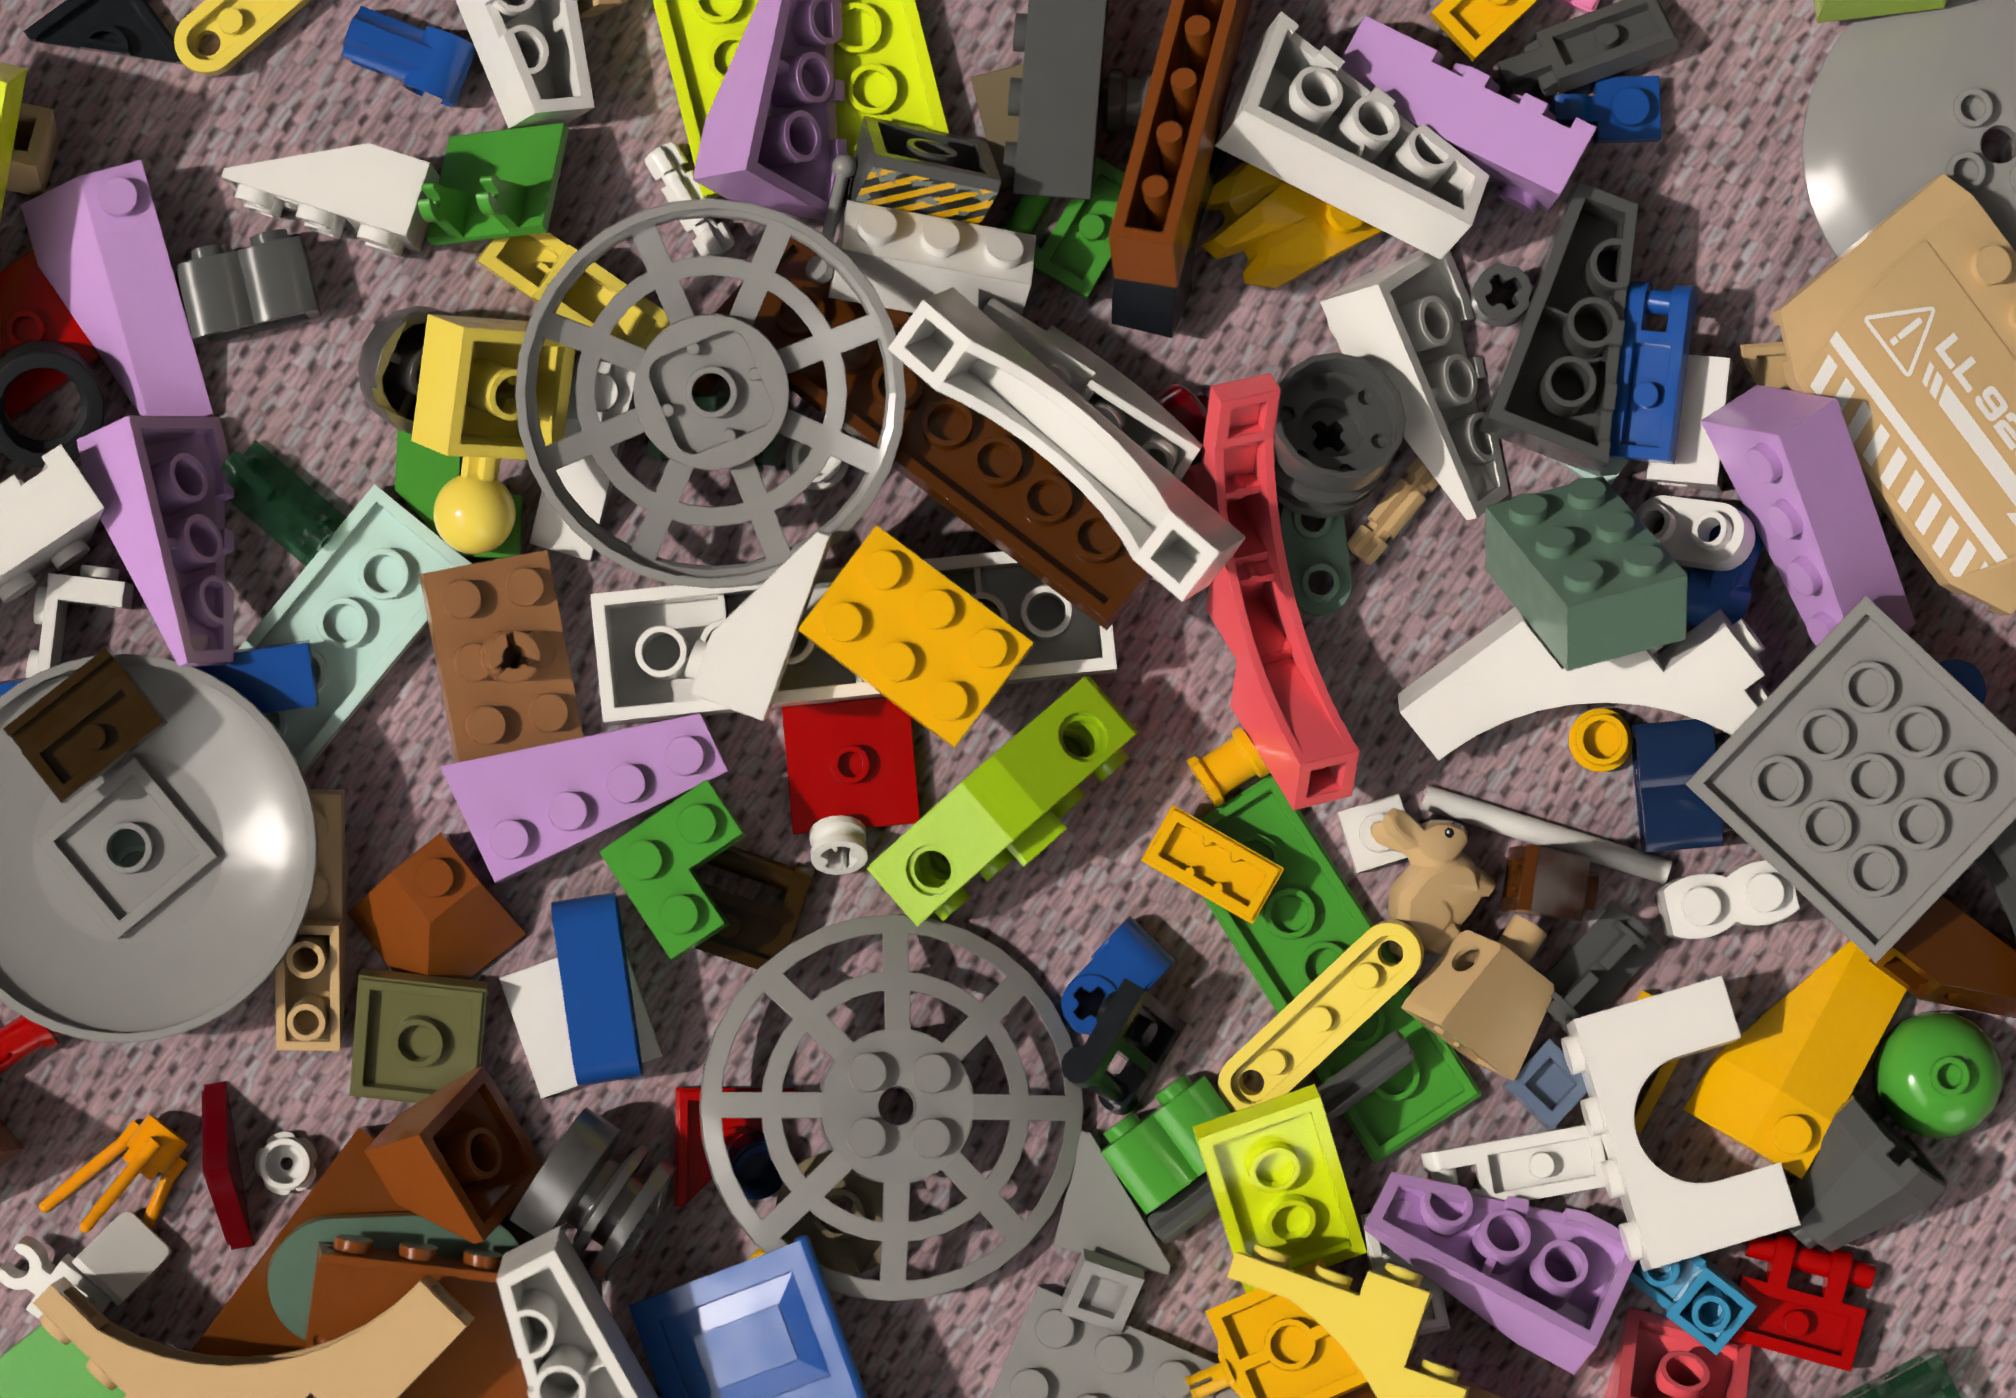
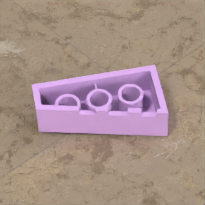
M1364 16L1342 56L1345 62L1341 69L1371 92L1376 86L1396 101L1393 106L1412 125L1417 128L1425 124L1489 175V181L1503 188L1499 195L1502 200L1529 214H1533L1536 207L1548 212L1563 191L1597 127L1576 117L1571 128H1568L1555 121L1556 116L1548 110V103L1527 93H1524L1523 96L1511 94L1508 99L1498 94L1500 87L1492 80L1490 75L1469 65L1466 66L1456 63L1450 71L1440 66L1444 57L1438 50Z
M1756 385L1701 420L1716 453L1806 625L1811 640L1816 646L1864 596H1867L1903 631L1915 625L1837 398Z

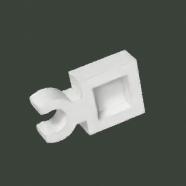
M24 1236L14 1247L19 1254L28 1260L29 1270H19L8 1261L0 1267V1282L14 1290L28 1289L35 1294V1297L25 1310L38 1319L43 1313L33 1302L52 1283L62 1277H66L102 1314L112 1302L72 1263L75 1259L67 1253L59 1264L55 1266L48 1260V1253L42 1243L30 1236Z

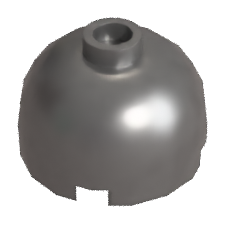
M414 306L394 311L375 325L362 345L358 362L361 392L371 410L393 427L403 432L412 434L427 315L459 316L449 311L426 306Z

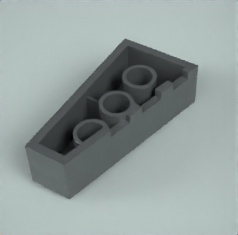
M1029 0L1028 14L1016 13L1013 51L1024 52L1023 77H1011L1008 116H1019L1017 142H1005L1003 180L1014 181V194L1092 200L1099 124L1098 101L1101 97L1104 68L1103 40L1108 22L1109 0Z

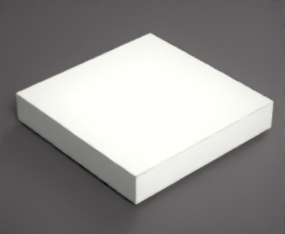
M626 950L642 1063L663 1056ZM558 958L499 978L541 1099L577 1087Z

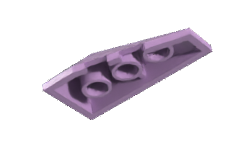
M142 160L80 175L21 204L38 267L103 359L140 416H214Z
M128 415L77 439L85 479L104 506L100 519L178 667L217 666L233 662L234 591L225 581V555L234 551V532L225 528V501L234 497V474L220 417Z

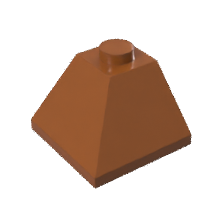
M441 832L392 870L347 913L391 970L395 972L469 980L527 934L448 834Z
M485 1066L474 1068L397 1115L364 1150L396 1204L473 1244L484 1242L520 1202L544 1165Z

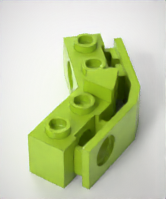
M1089 675L1084 676L958 784L869 864L870 866L867 870L917 927L933 913H936L942 921L946 920L972 897L964 886L980 873L988 882L1015 858L1024 867L1067 829L1059 819L1086 796L1078 786L1092 774L1102 783L1130 757L1122 748L1139 733L1138 730ZM940 853L947 858L950 865L943 860Z

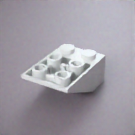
M370 143L224 168L221 176L236 191L234 198L244 202L243 207L250 211L280 219L282 211L285 209L296 213L295 218L305 222L304 227L334 238L341 237L343 228L357 232L356 237L365 241L364 246L401 258L404 248L420 252L429 222L422 218L418 207V200L428 199L421 185L424 183H439L440 180L439 174L430 162Z

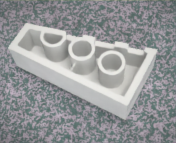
M456 0L509 129L555 123L567 124L595 108L577 0Z

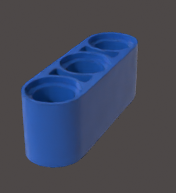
M616 892L552 901L553 930L577 1085L585 1086L642 1077V1057L622 919Z

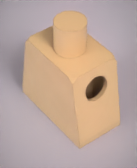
M1515 914L1498 942L1470 930L1459 933L1407 997L1401 1008L1473 1063L1514 1081L1520 1072L1552 1000L1551 995L1554 992V984L1529 965L1547 933L1529 920Z

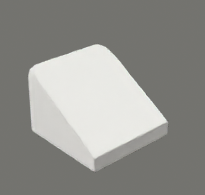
M127 1209L117 1216L78 1254L72 1263L113 1303L120 1306L156 1273L171 1255L172 1250L135 1213Z

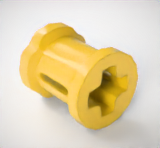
M1240 726L1231 731L1232 738L1204 757L1198 758L1194 755L1186 760L1189 768L1216 808L1225 803L1224 795L1255 775L1263 778L1270 773L1255 746Z

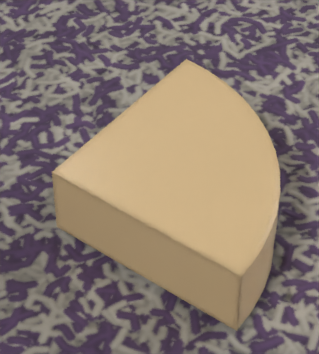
M1783 342L1738 346L1741 364L1746 374L1748 375L1749 373L1757 385L1791 390L1786 383L1782 361L1787 360Z

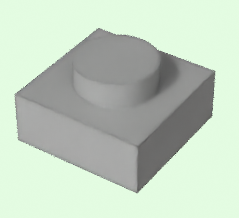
M1083 1248L1064 1291L1060 1305L1061 1314L1121 1333L1145 1281L1143 1268Z

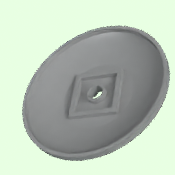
M1947 0L1943 9L1856 18L1838 38L1825 58L1812 87L1804 118L1801 153L1803 178L1808 201L1817 226L1836 258L1928 181L1941 174L1947 175L1976 198L2016 252V0ZM1997 129L2004 131L2010 136L2014 144V153L2010 161L1994 163L1984 156L1981 150V138L1986 131Z
M115 654V656L168 723L67 803H61L21 753L22 750L6 734L3 728L94 657L90 656L65 662L41 671L17 684L0 697V1001L34 1023L52 1031L79 1039L109 1043H134L158 1040L190 1031L229 1012L260 987L284 959L306 917L314 890L318 863L316 815L307 782L290 746L275 725L254 703L227 683L193 666L178 667L176 661L138 654ZM124 829L136 831L141 835L145 843V853L142 860L132 867L119 864L111 852L113 838Z

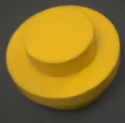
M1604 708L1592 709L1581 714L1572 724L1568 735V746L1574 760L1583 768L1593 772H1607L1622 765L1628 758L1633 744L1632 732L1627 721L1617 712Z

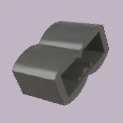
M286 229L265 231L250 237L251 246L227 252L224 244L202 246L187 253L189 261L175 265L192 339L198 346L217 343L322 316L306 246L300 236L289 237Z

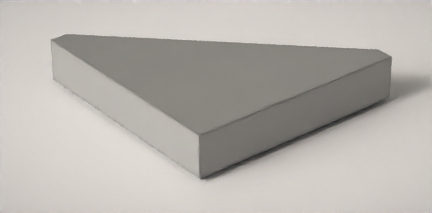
M1081 1131L1076 1161L1067 1186L1053 1247L1082 1253L1084 1248L1146 1270L1168 1275L1171 1265L1118 1177L1100 1153L1101 1149L1092 1134Z

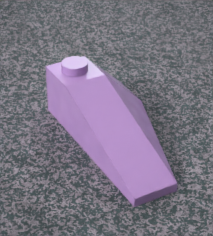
M758 0L705 120L692 180L728 200L751 202L786 214L825 221L836 178L832 171V163L839 155H847L846 139H837L836 103L845 101L844 80L835 79L834 43H837L843 36L841 0Z
M1391 1172L1363 1227L1365 1231L1516 1344L1572 1374L1579 1370L1596 1349L1636 1261L1630 1262L1627 1257L1619 1228L1589 1212L1571 1208L1558 1212L1529 1206V1200L1508 1196L1505 1201L1470 1194L1468 1189L1463 1186Z

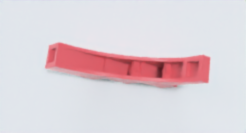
M1271 373L1210 387L1201 463L1191 465L1188 468L1185 485L1246 537L1210 584L1206 611L1237 660L1230 707L1293 810L1352 796L1360 750L1340 718L1315 662L1295 599L1282 538L1275 480L1274 433L1281 389Z

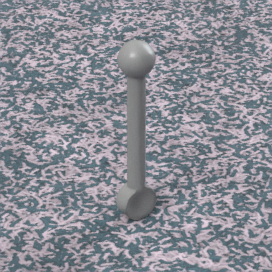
M846 154L839 155L832 163V171L836 178L822 234L832 242L848 179L853 177L857 170V163L854 158ZM817 255L809 260L805 272L812 281L824 284L831 279L834 268Z

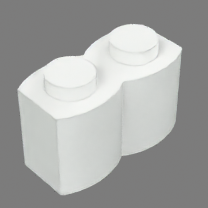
M1766 860L1740 864L1730 868L1721 875L1695 874L1682 876L1665 883V885H1662L1655 891L1664 935L1676 939L1707 938L1724 932L1732 925H1768L1788 918L1799 909L1795 887Z

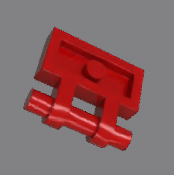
M1777 1232L1774 1237L1766 1235L1747 1241L1744 1255L1768 1262L1764 1281L1739 1274L1737 1285L1757 1303V1307L1733 1335L1731 1340L1851 1372L1867 1309L1843 1303L1847 1284L1869 1290L1875 1277L1876 1265L1853 1259L1851 1251L1840 1248L1831 1252L1815 1248L1809 1249L1804 1245L1797 1244L1795 1236ZM1791 1269L1823 1277L1820 1296L1786 1287Z

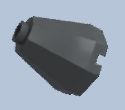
M1855 1089L1852 1091L1849 1099L1834 1114L1822 1139L1821 1148L1802 1179L1795 1178L1790 1188L1800 1225L1789 1228V1230L1809 1249H1812L1818 1243L1831 1252L1928 1207L1947 1189L1946 1184L1943 1183L1945 1181L1944 1176L1922 1149L1907 1134L1903 1137L1889 1123L1883 1120L1887 1115L1874 1102Z

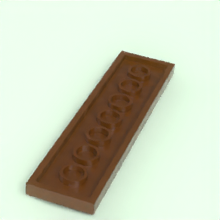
M792 238L789 239L775 273L788 279L805 293L824 315L831 329L867 315L861 303L829 298L831 279L824 284H818L809 279L805 272L806 265L817 254L802 243ZM742 283L715 312L716 314H730ZM767 291L753 326L765 334L777 350L813 336L808 326L794 309L777 295ZM885 308L891 318L897 336L910 316L903 311ZM874 340L841 353L845 365L847 386L845 418L842 429L854 438L877 447L883 427L886 388L883 358L878 341ZM823 360L787 374L789 388L825 415L828 390ZM903 363L906 391L903 429L892 467L1105 630H1108L1153 576L1132 559L1121 538L1103 514L1053 464L993 420L965 404L936 391Z

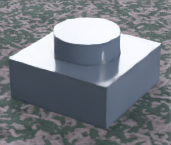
M1544 1039L1528 1056L1514 1081L1507 1079L1502 1085L1547 1130H1553L1587 1093L1582 1073L1571 1074L1563 1051L1550 1039Z

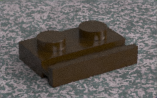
M104 648L4 727L3 730L15 741L22 750L21 753L61 803H67L168 722L130 673L119 663L111 649Z

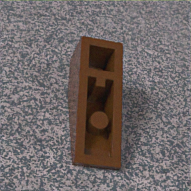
M1529 844L1510 847L1508 849L1500 911L1581 922L1583 910L1593 911L1595 908L1599 873L1589 871L1590 857Z

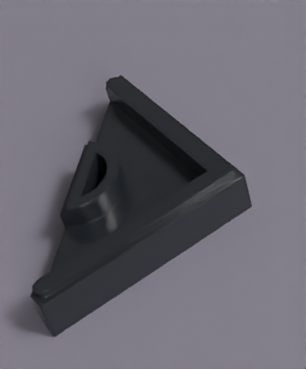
M66 0L23 31L32 42L183 64L175 51L174 37L147 0Z

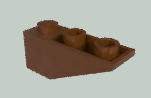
M1943 893L1877 963L1869 959V962L1906 988L1907 991L1919 1000L2016 1018V944L2001 933L1988 931L1968 916V910L1965 905L1950 894Z

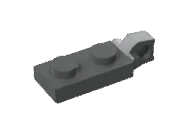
M1622 0L1536 31V40L1523 47L1524 53L1498 62L1500 84L1508 99L1511 94L1523 96L1524 93H1527L1533 97L1538 96L1541 92L1544 96L1556 95L1558 92L1561 94L1679 51L1678 37L1659 0Z

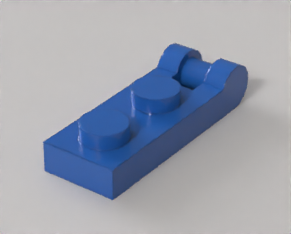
M1631 281L1629 284L1624 312L1623 342L1620 347L1616 380L1618 385L1615 410L1612 415L1610 432L1611 445L1609 457L1612 459L1675 465L1691 330L1698 306L1696 286L1676 284L1672 290L1654 289L1652 282ZM1651 314L1668 316L1666 332L1647 331L1648 320Z

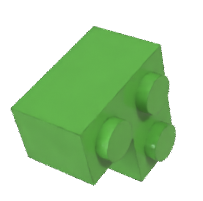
M706 779L600 850L599 853L670 960H678L730 925L695 871L748 836V834L714 783Z

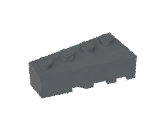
M1578 181L1565 205L1530 296L1529 306L1523 314L1480 426V431L1596 476H1599L1608 465L1611 445V423L1616 402L1618 385L1616 380L1620 347L1623 342L1624 312L1627 288L1630 281L1638 204Z

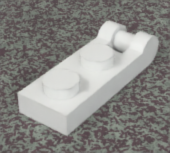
M1586 1124L1421 1153L1424 1172H1431L1432 1180L1459 1185L1456 1168L1474 1165L1478 1189L1468 1190L1470 1194L1504 1201L1508 1196L1535 1200L1605 1187L1600 1171V1162L1606 1160L1601 1135L1591 1137Z

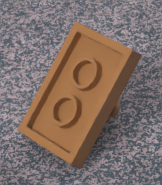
M539 550L419 574L455 762L458 763L584 737L548 550Z

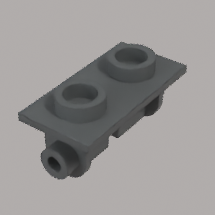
M1614 902L1544 975L1545 978L1554 984V992L1551 995L1552 1000L1546 1014L1569 1035L1566 1026L1573 1019L1599 1012L1661 946L1650 936L1651 932L1634 916L1630 917Z

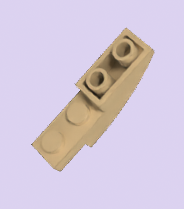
M309 789L316 815L318 834L317 871L314 890L306 917L295 941L284 959L275 969L276 1050L341 1051L346 988L348 847H345L344 789Z

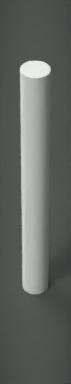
M1427 785L1420 807L1421 810L1541 847L1590 857V862L1664 885L1672 865V860L1430 785Z

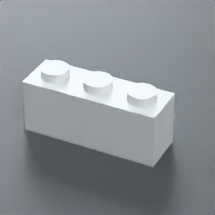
M847 200L836 246L850 256L871 282L885 308L914 313L923 299L954 287L981 311H983L989 300L994 298L1022 315L1032 284L1036 235ZM834 269L830 281L829 298L860 303L857 295Z

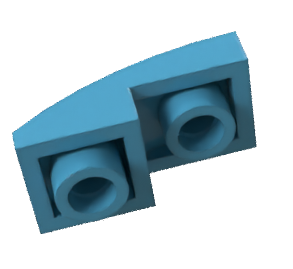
M1703 1254L1645 1272L1642 1270L1640 1260H1637L1628 1278V1281L1666 1309V1317L1715 1355L1719 1354L1757 1307V1303Z

